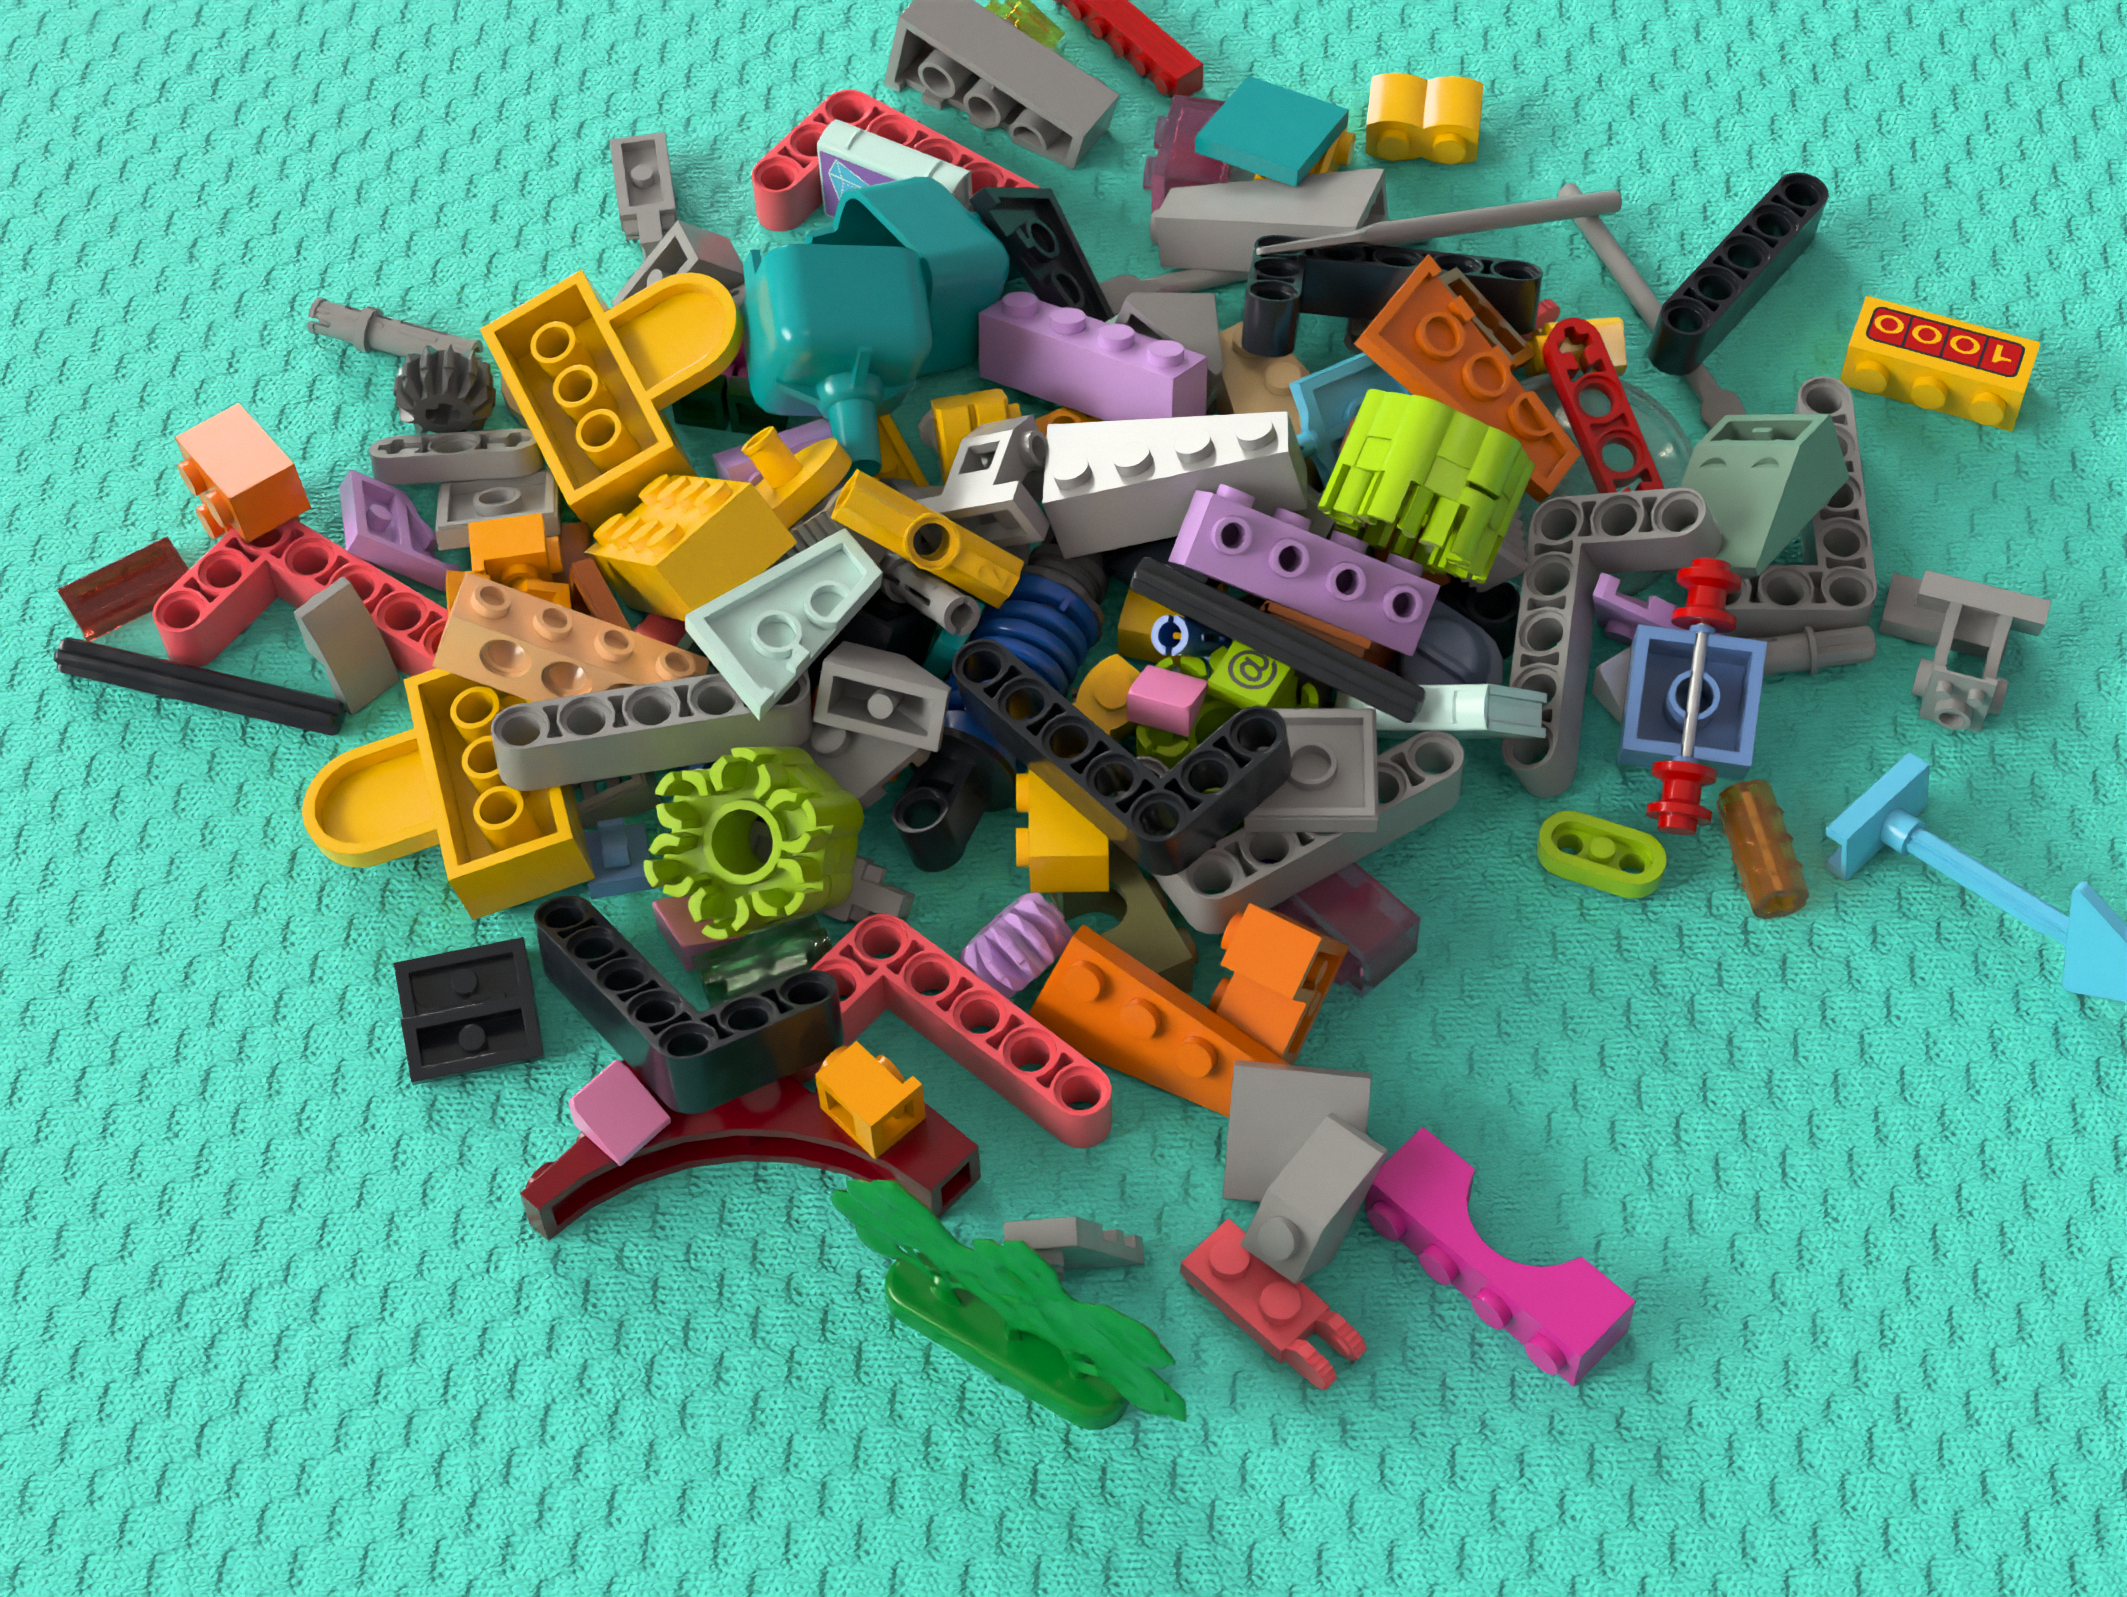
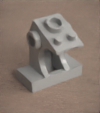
M1033 415L980 425L962 439L942 495L916 501L931 510L939 512L949 520L1000 548L1044 541L1050 522L1036 501L1043 500L1045 456L1048 441L1045 435L1038 429ZM992 513L998 520L995 523L981 525L979 515ZM929 523L918 529L933 550L936 551L942 542V531L939 525Z
M1925 570L1915 606L1945 613L1933 661L1924 658L1920 659L1911 694L1923 697L1918 717L1935 721L1938 725L1947 729H1967L1980 733L1987 713L1999 716L2004 702L2009 680L1997 677V672L2009 630L2039 636L2045 626L2051 601ZM1952 641L1988 649L1981 679L1947 670L1946 663Z

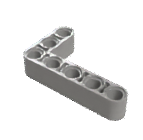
M1827 376L1812 377L1805 381L1799 388L1793 414H1831L1850 478L1833 495L1829 503L1820 509L1800 531L1804 565H1769L1768 569L1759 576L1742 579L1739 591L1727 594L1725 611L1734 615L1737 618L1736 629L1729 633H1723V636L1748 639L1802 633L1803 627L1811 626L1814 632L1868 626L1876 599L1877 583L1853 397L1850 389L1842 381Z
M1668 488L1562 496L1549 499L1541 504L1533 513L1526 551L1528 554L1525 559L1529 565L1523 575L1509 687L1547 693V699L1552 698V700L1542 706L1541 728L1546 729L1545 738L1502 739V756L1526 791L1531 795L1545 799L1555 797L1570 786L1576 773L1595 615L1592 595L1597 585L1599 574L1601 572L1621 573L1682 569L1691 567L1692 560L1714 559L1719 553L1723 543L1722 531L1705 500L1697 491L1690 488ZM1688 525H1692V526H1691L1690 528H1688L1687 530L1681 531L1682 529H1684V528L1687 527ZM1631 529V530H1630L1629 532H1627L1626 534L1621 535V534L1624 533L1625 531ZM1564 588L1561 592L1555 594L1556 591ZM1556 642H1559L1555 647H1553L1550 650H1547L1549 646L1553 645ZM1542 754H1546V756L1541 761H1539L1536 764H1531L1535 760V758L1539 757Z
M807 669L760 721L721 673L517 704L503 709L495 716L491 723V736L499 776L508 787L519 791H532L714 762L720 759L722 755H732L731 749L737 747H798L805 743L813 732L811 688Z
M1425 731L1378 755V800L1387 802L1385 804H1378V833L1244 832V828L1223 839L1221 838L1180 873L1170 876L1152 875L1193 928L1206 934L1224 933L1232 917L1237 912L1244 914L1249 903L1270 909L1452 809L1457 804L1461 794L1464 750L1460 742L1451 734L1442 731ZM1146 756L1135 757L1158 778L1163 777L1170 771L1160 760ZM1427 771H1435V772H1438V773H1440V774H1429V773H1426V772H1427ZM1125 791L1114 792V797H1116V796H1121L1122 794H1124V793H1126V792H1125ZM1172 830L1158 831L1152 836H1164L1172 832ZM1265 859H1273L1278 862L1274 864H1265L1259 861ZM1209 889H1218L1223 892L1219 894H1207L1203 891Z

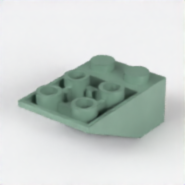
M1831 414L1725 415L1695 445L1680 488H1690L1701 494L1722 531L1723 543L1714 559L1728 562L1731 565L1730 572L1738 574L1742 579H1749L1759 576L1768 569L1769 564L1791 541L1798 537L1806 524L1820 509L1829 503L1833 495L1850 477ZM1688 525L1687 527H1685V528L1682 529L1681 531L1687 530V529L1690 528L1692 525ZM1680 569L1652 571L1653 573L1677 574Z

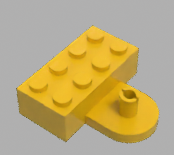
M581 269L482 327L480 331L567 504L582 522H586L594 534L605 521L614 515L622 513L626 517L641 504L640 492L659 476L668 474L671 478L675 474L698 477L663 409L715 379L725 371L741 347L744 335V322L742 313L729 291L719 281L707 275L680 273L668 276L609 309Z
M769 426L755 434L741 449L764 477L756 486L749 482L675 474L670 478L668 474L661 475L640 492L639 498L642 500V503L626 517L622 513L616 514L605 521L594 532L593 537L597 542L584 553L588 558H593L602 576L628 608L685 621L686 614L763 573L791 549L797 541L788 529L839 484L851 467L852 459L835 438L820 440L793 455L778 436L776 429L773 426Z
M439 668L403 679L413 720V729L352 749L334 758L314 777L303 800L302 816L308 834L327 858L344 866H376L440 844L448 881L472 920L595 879L572 784L532 791H519L508 787L499 776L491 736V723L495 716L503 709L533 701Z

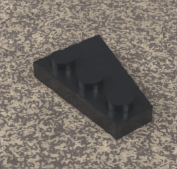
M983 187L968 199L989 230L1003 243L1010 259L1040 301L1061 308H1076L1082 310L1086 316L1103 322H1107L1115 317L1051 188Z

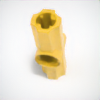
M856 469L852 477L844 485L831 514V519L907 559L918 568L929 571L997 609L1010 597L1020 579L1024 560ZM936 523L942 531L940 547L930 555H918L913 545L915 533L925 524Z

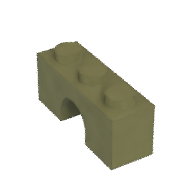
M1108 838L1109 892L1046 893L1051 902L1065 916L1063 919L1065 922L1091 912L1106 913L1115 917L1121 923L1113 929L1100 934L1102 937L1186 994L1193 991V964L1198 962V953L1192 937L1185 927H1174L1167 915V901L1157 880L1154 877L1145 879L1137 866L1138 863Z

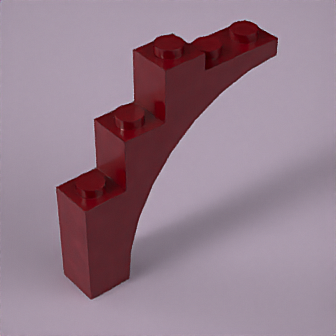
M623 1060L621 1062L631 1070L669 1115L671 1123L621 1167L584 1133L580 1132L576 1143L555 1162L543 1164L532 1174L526 1188L520 1192L530 1225L549 1241L591 1208L638 1184L694 1167L739 1161L796 1163L845 1174L854 1179H862L868 1182L873 1180H897L917 1199L929 1207L938 1218L981 1178L978 1145L925 1102L926 1118L875 1160L820 1108L817 1087L816 1091L812 1094L791 1075L701 1113L685 1114L676 1112L668 1107L630 1065Z

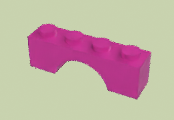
M1422 1127L1379 1169L1365 1198L1364 1211L1367 1213L1368 1220L1384 1238L1392 1242L1399 1240L1415 1253L1423 1269L1435 1281L1442 1285L1452 1284L1471 1300L1473 1309L1487 1325L1497 1330L1504 1328L1525 1347L1527 1355L1538 1368L1550 1375L1559 1374L1574 1387L1628 1332L1636 1301L1582 1256L1559 1265L1542 1267L1511 1261L1492 1250L1474 1229L1468 1213L1475 1169L1427 1129Z

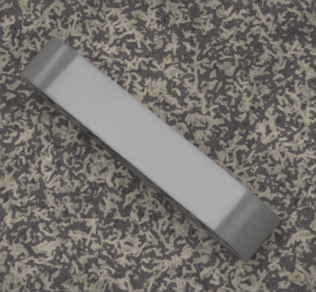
M523 428L393 436L379 440L369 448L374 479L387 485L518 478L536 473L544 466L543 454L531 430Z

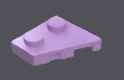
M350 469L339 487L346 553L359 557L376 568H386L446 593L447 570L460 572L462 570L457 564L443 563L435 556L433 551L437 546L436 534L419 517L417 508L406 493Z
M1601 572L1592 596L1597 626L1605 628V636L1621 644L1631 646L1638 624L1686 630L1671 623L1672 611L1678 608L1676 605L1656 596H1649L1646 602L1616 592L1620 579Z

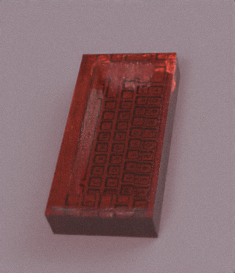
M168 536L57 589L62 603L86 641L90 642L153 611L154 605L159 598L189 569Z

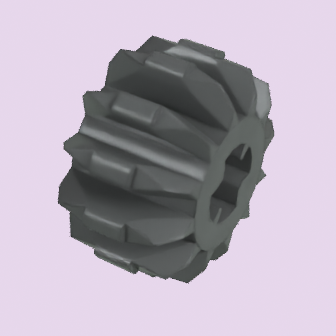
M450 344L446 350L438 351L426 345L422 355L416 353L407 354L405 363L399 368L398 376L395 377L393 395L396 396L400 421L414 423L416 434L428 431L452 433L467 432V430H483L485 420L492 415V408L495 407L496 389L493 388L494 380L490 372V364L477 361L474 350L458 353L453 350Z

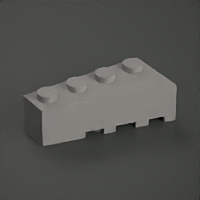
M913 0L899 16L883 84L898 92L905 86L922 92V102L938 110H942L946 104L969 114L970 124L985 131L997 126L1007 130L1013 143L1073 170L1109 129L1119 98V94L1108 88L1100 79L1091 77L1062 58L1055 50L1045 47L1017 29L1009 20L997 16L974 0Z
M1288 411L1048 424L1047 427L1048 443L1046 445L1042 504L1064 559L1178 536L1195 491L1200 490L1216 494L1219 484L1229 486L1255 497L1251 509L1268 516H1273L1277 507L1290 512L1307 509V468Z

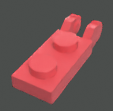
M1228 1218L1181 1261L1180 1273L1183 1275V1278L1280 1364L1286 1361L1301 1376L1307 1378L1310 1384L1312 1383L1316 1388H1320V1390H1326L1337 1379V1373L1333 1370L1334 1367L1331 1366L1329 1361L1305 1340L1315 1332L1340 1355H1343L1345 1359L1350 1361H1356L1367 1350L1365 1347L1367 1344L1353 1326H1350L1337 1312L1329 1311L1330 1306L1304 1283L1294 1284L1241 1247L1240 1244L1246 1233Z

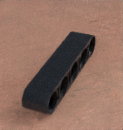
M1800 172L1790 173L1782 177L1664 302L1648 348V358L1654 367L1668 375L1683 376L1692 373L1703 363L1810 246L1829 197L1828 189L1824 182L1813 175Z

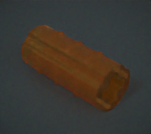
M1760 779L1742 781L1729 786L1719 794L1716 806L1724 827L1722 833L1727 837L1733 853L1731 860L1737 865L1742 880L1740 887L1746 892L1753 914L1758 918L1770 919L1784 917L1798 911L1805 906L1809 892L1801 872L1803 865L1797 860L1792 846L1793 837L1787 832L1782 817L1784 811L1778 806L1772 786L1767 781Z

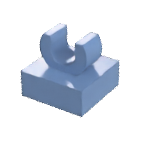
M621 817L597 821L598 830L584 832L595 879L587 881L591 899L655 889L648 882L644 872V860L651 859L650 851L648 850L649 843L645 822L625 825L624 819Z

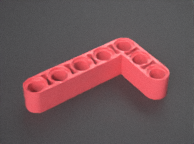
M849 89L837 91L827 97L755 165L751 176L756 215L761 225L766 229L782 232L792 230L801 225L823 204L817 143L827 126L837 119L971 171L973 195L983 187L1041 188L863 92Z
M294 518L249 543H246L238 532L232 528L159 598L154 605L152 613L169 659L174 662L202 667L213 661L278 597L299 608L313 595L322 592L344 576L351 582L371 615L389 650L395 667L410 677L436 668L432 664L448 620L447 609L363 559L346 553V549Z
M881 913L868 916L859 922L810 969L826 972L833 976L838 983L839 995L849 997L845 1001L840 1002L844 1030L843 1046H849L872 1022L888 1009L1061 1142L1073 1148L1085 1149L1098 1145L1105 1140L1111 1131L1112 1087L1108 1076L1098 1066L902 919L891 914ZM881 953L894 954L891 957L884 959L873 958L875 955ZM930 989H937L943 991L942 993L934 996H926L921 994L922 992ZM978 1026L992 1028L991 1031L982 1034L969 1031ZM824 1060L790 1075L800 1084L807 1083L815 1078V1074L819 1072ZM1029 1063L1043 1066L1040 1070L1033 1072L1018 1069L1022 1065ZM1079 1101L1095 1105L1083 1111L1068 1107L1072 1103Z

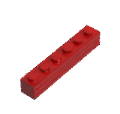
M1054 0L1063 4L1070 11L1074 19L1085 23L1096 38H1102L1107 42L1118 57H1124L1129 61L1140 76H1146L1152 81L1162 95L1167 94L1176 103H1180L1186 97L1188 98L1195 92L1197 93L1203 89V63L1129 0Z

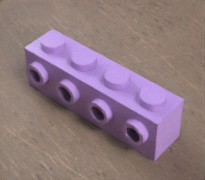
M1028 292L1008 293L1001 300L978 313L979 377L1105 421L1206 416L1208 356L1184 349L1183 345L1176 341L1157 340L1134 332V329L1128 325L1109 324L1086 316L1082 310L1068 307L1061 308L1040 301L1034 294Z
M1219 484L1216 494L1200 490L1195 491L1169 557V562L1266 601L1274 602L1370 639L1394 652L1413 656L1440 588V585L1421 578L1424 566L1389 553L1385 563L1365 555L1368 543L1333 530L1330 540L1308 532L1312 520L1279 507L1276 508L1273 517L1251 509L1255 497L1223 484Z

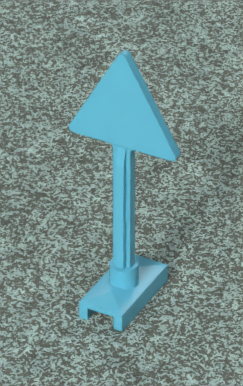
M1908 752L1826 827V836L1842 846L1825 860V869L1842 880L1847 881L1885 845L1904 856L1912 854L2036 931L2061 943L2065 947L2062 986L2066 991L2127 1003V925L2086 882H2081L2072 891L2070 915L2067 917L2056 907L1928 831L1926 823L1916 817L1928 804L1930 764Z

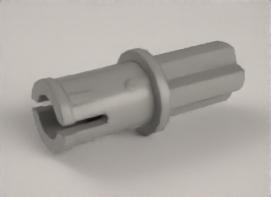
M1811 626L1803 627L1802 633L1748 638L1767 641L1763 676L1806 670L1809 676L1817 675L1818 668L1869 662L1876 655L1875 636L1872 628L1868 626L1814 632Z

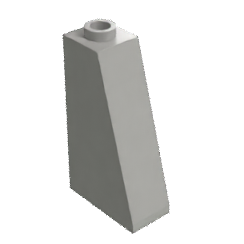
M1372 168L1306 175L1297 187L1273 179H1260L1171 188L1160 209L1154 210L1152 214L1150 238L1153 244L1158 245L1161 267L1249 272L1255 241L1263 236L1285 235L1315 238L1354 231L1374 223L1388 221L1385 169Z

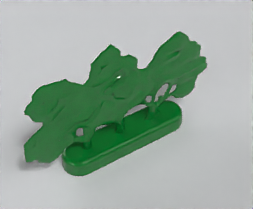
M862 1179L846 1180L847 1191L843 1189L833 1190L834 1195L831 1196L832 1204L854 1224L858 1238L867 1248L881 1256L896 1259L885 1276L884 1291L890 1312L902 1323L1072 1424L1084 1429L1102 1430L1114 1425L1124 1416L1129 1402L1146 1414L1159 1417L1170 1416L1175 1420L1187 1421L1185 1400L1150 1368L1165 1369L1168 1365H1175L1173 1356L1160 1343L1158 1336L1143 1323L1116 1311L1108 1305H1095L1079 1302L1062 1287L1056 1270L1023 1240L1004 1241L1003 1246L992 1239H973L974 1249L964 1246L944 1227L941 1220L929 1207L917 1199L897 1180H873L872 1182Z

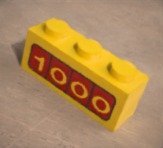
M1866 295L1848 345L1840 381L1847 387L1858 389L1865 393L1880 395L1916 405L1923 409L1938 411L1974 421L1981 425L2012 432L2041 342Z

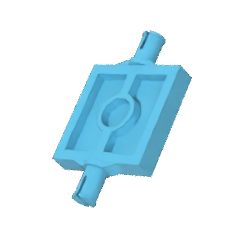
M1364 352L1289 383L1301 419V434L1296 435L1303 459L1310 456L1316 464L1324 489L1339 458L1338 451L1348 425L1357 416L1367 390L1377 389L1385 392L1413 395Z

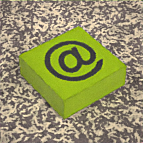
M1234 641L1208 680V694L1241 709L1253 706L1273 708L1293 677L1295 670Z

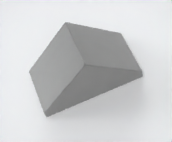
M1132 292L1124 300L1115 324L1128 325L1134 329V332L1157 340L1176 341L1182 344L1184 349L1208 356V399L1223 370L1214 293Z

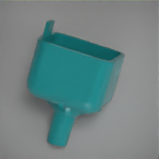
M915 176L847 190L839 200L832 226L808 232L805 244L910 248L919 254L933 329L932 350L916 378L961 368L977 360L979 357L978 313L1001 300L1006 282L1023 277L1010 259L1003 243L983 224L979 214L976 211L971 212L943 184L931 177Z
M788 244L771 250L761 261L760 250L751 249L743 266L746 296L740 311L744 322L743 347L749 388L755 404L766 413L779 416H823L824 420H829L832 438L837 439L852 459L851 467L844 478L850 479L856 469L871 477L878 474L882 469L877 417L889 415L901 406L907 393L914 389L916 385L915 379L932 350L933 329L919 254L910 248L892 246Z

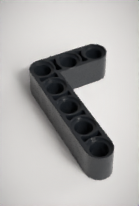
M1285 235L1263 236L1258 238L1254 244L1246 288L1241 345L1247 352L1263 357H1282L1291 354L1295 350L1300 313L1373 321L1428 254H1430L1442 270L1438 276L1457 267L1519 335H1525L1533 332L1536 326L1543 271L1532 263L1519 260L1389 246L1352 245L1257 255L1256 248L1309 239Z
M990 639L973 640L963 645L954 655L952 662L953 674L964 710L1142 868L1154 875H1175L1188 868L1280 788L1291 775L1293 765L1285 720L1277 711L1269 707L1253 706L1236 713L1163 777L1158 778L1002 644ZM1036 716L1032 719L1023 720L1026 717ZM1258 747H1269L1263 751H1251ZM1080 753V755L1076 757L1065 758L1071 754ZM1212 788H1219V789H1220L1219 791H1217V792H1215V793H1210V794L1202 793V792H1204V791L1207 790V789H1212ZM1119 791H1125V792H1126V793L1122 794L1121 796L1108 797L1109 795H1111V794L1114 793V792H1119ZM1172 830V832L1164 836H1152L1158 831Z
M561 896L546 901L535 911L534 922L543 971L546 977L660 1099L676 1112L691 1114L713 1109L826 1059L834 1050L844 1045L838 983L833 976L826 972L805 970L793 973L699 1013L589 901L576 896Z

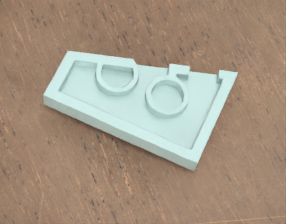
M844 528L686 614L685 630L760 721L881 587L882 571L847 529Z

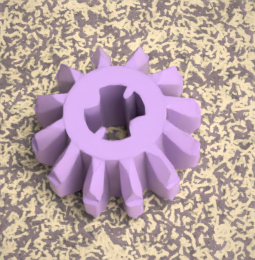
M1039 892L1023 894L998 915L994 916L986 926L980 929L967 942L966 947L962 949L959 962L1004 997L1010 999L1016 992L1022 991L1032 980L1038 978L1048 966L1054 963V960L1064 952L1072 938L1073 931L1063 920L1065 916L1052 902L1048 903Z

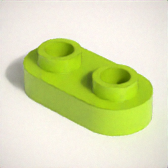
M1561 811L1549 816L1543 822L1539 831L1537 843L1538 859L1547 871L1556 876L1632 899L1652 894L1662 882L1666 866L1665 850L1656 838L1645 832L1578 811ZM1572 848L1576 850L1578 854H1568L1561 851L1560 849ZM1630 867L1638 870L1640 873H1628L1621 869Z

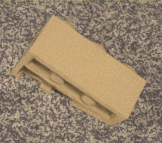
M1243 321L1219 332L1223 370L1214 386L1218 390L1216 399L1218 415L1288 411L1295 434H1301V419L1289 383L1311 373L1293 353L1282 357H1263L1243 349L1241 345ZM1310 456L1304 458L1307 468V484L1319 492L1324 490L1316 464Z

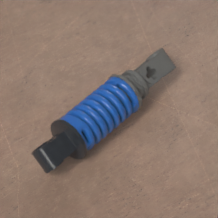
M1050 524L1045 540L1031 551L1028 565L1022 567L1020 579L1010 597L1003 602L999 609L988 605L989 607L982 614L978 626L973 630L969 642L978 639H990L1002 644L1065 698L1068 686L1074 682L1078 668L1083 665L1089 649L1097 644L1103 634L1101 628L1105 618L1100 605L1108 592V580L1111 577L1105 573L1103 567L1117 549L1064 559ZM953 669L948 680L945 682V684L951 687L940 750L938 752L932 751L928 760L919 767L913 762L909 763L914 774L892 810V820L913 864L925 872H940L955 865L962 858L966 845L983 813L1001 811L1011 806L1016 798V774L1025 773L1028 769L1026 765L967 714L958 691ZM1036 716L1026 717L1023 720L1032 719Z

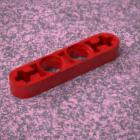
M1575 317L1558 322L1544 342L1542 350L1543 360L1598 493L1617 492L1616 488L1624 487L1626 488L1621 492L1631 491L1628 485L1638 478H1641L1642 482L1638 484L1634 491L1665 489L1601 335L1594 325L1584 319ZM1566 337L1569 338L1572 345L1583 344L1585 347L1579 357V364L1584 376L1575 382H1571V379L1575 377L1579 370L1575 356L1571 352L1562 354L1559 350ZM1589 389L1601 391L1610 401V413L1601 417L1590 416L1580 406V393ZM1616 443L1629 449L1633 456V468L1628 471L1617 472L1607 467L1602 458L1603 447ZM1631 529L1625 531V532L1622 533L1621 535L1626 534V533L1629 532Z

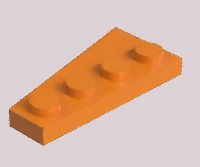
M1428 254L1355 341L1354 345L1411 394L1439 401L1516 438L1522 444V448L1528 454L1529 459L1535 464L1525 492L1540 504L1552 493L1582 453L1534 391L1526 392L1511 373L1509 368L1513 364L1499 345H1496L1494 348L1491 347L1471 321L1476 314L1461 295L1457 298L1452 296L1438 277L1442 270L1430 254Z
M1085 924L1070 939L1028 1015L1083 1056L1226 1117L1230 1116L1235 1060L1291 1065Z

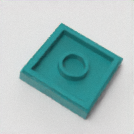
M1248 76L1195 136V152L1297 187L1348 126L1349 109Z

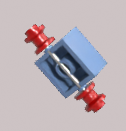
M1697 558L1692 560L1691 567L1682 568L1677 572L1676 582L1688 590L1686 606L1672 611L1671 623L1686 630L1638 624L1631 645L1616 763L1652 768L1651 775L1663 782L1661 800L1647 804L1646 816L1658 821L1657 829L1659 831L1669 834L1695 835L1697 826L1710 824L1712 812L1700 805L1702 787L1716 783L1717 777L1743 781L1752 767L1767 641L1715 635V633H1729L1736 629L1737 618L1725 611L1727 594L1739 591L1742 583L1741 576L1730 572L1731 565L1719 559Z

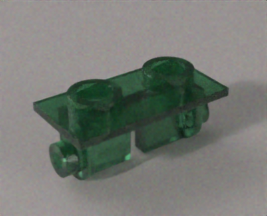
M813 913L691 958L709 1007L713 1008L790 974L810 970L832 949V944L825 927L820 928L816 914Z

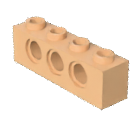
M466 572L446 622L432 666L536 702L706 675L709 658Z

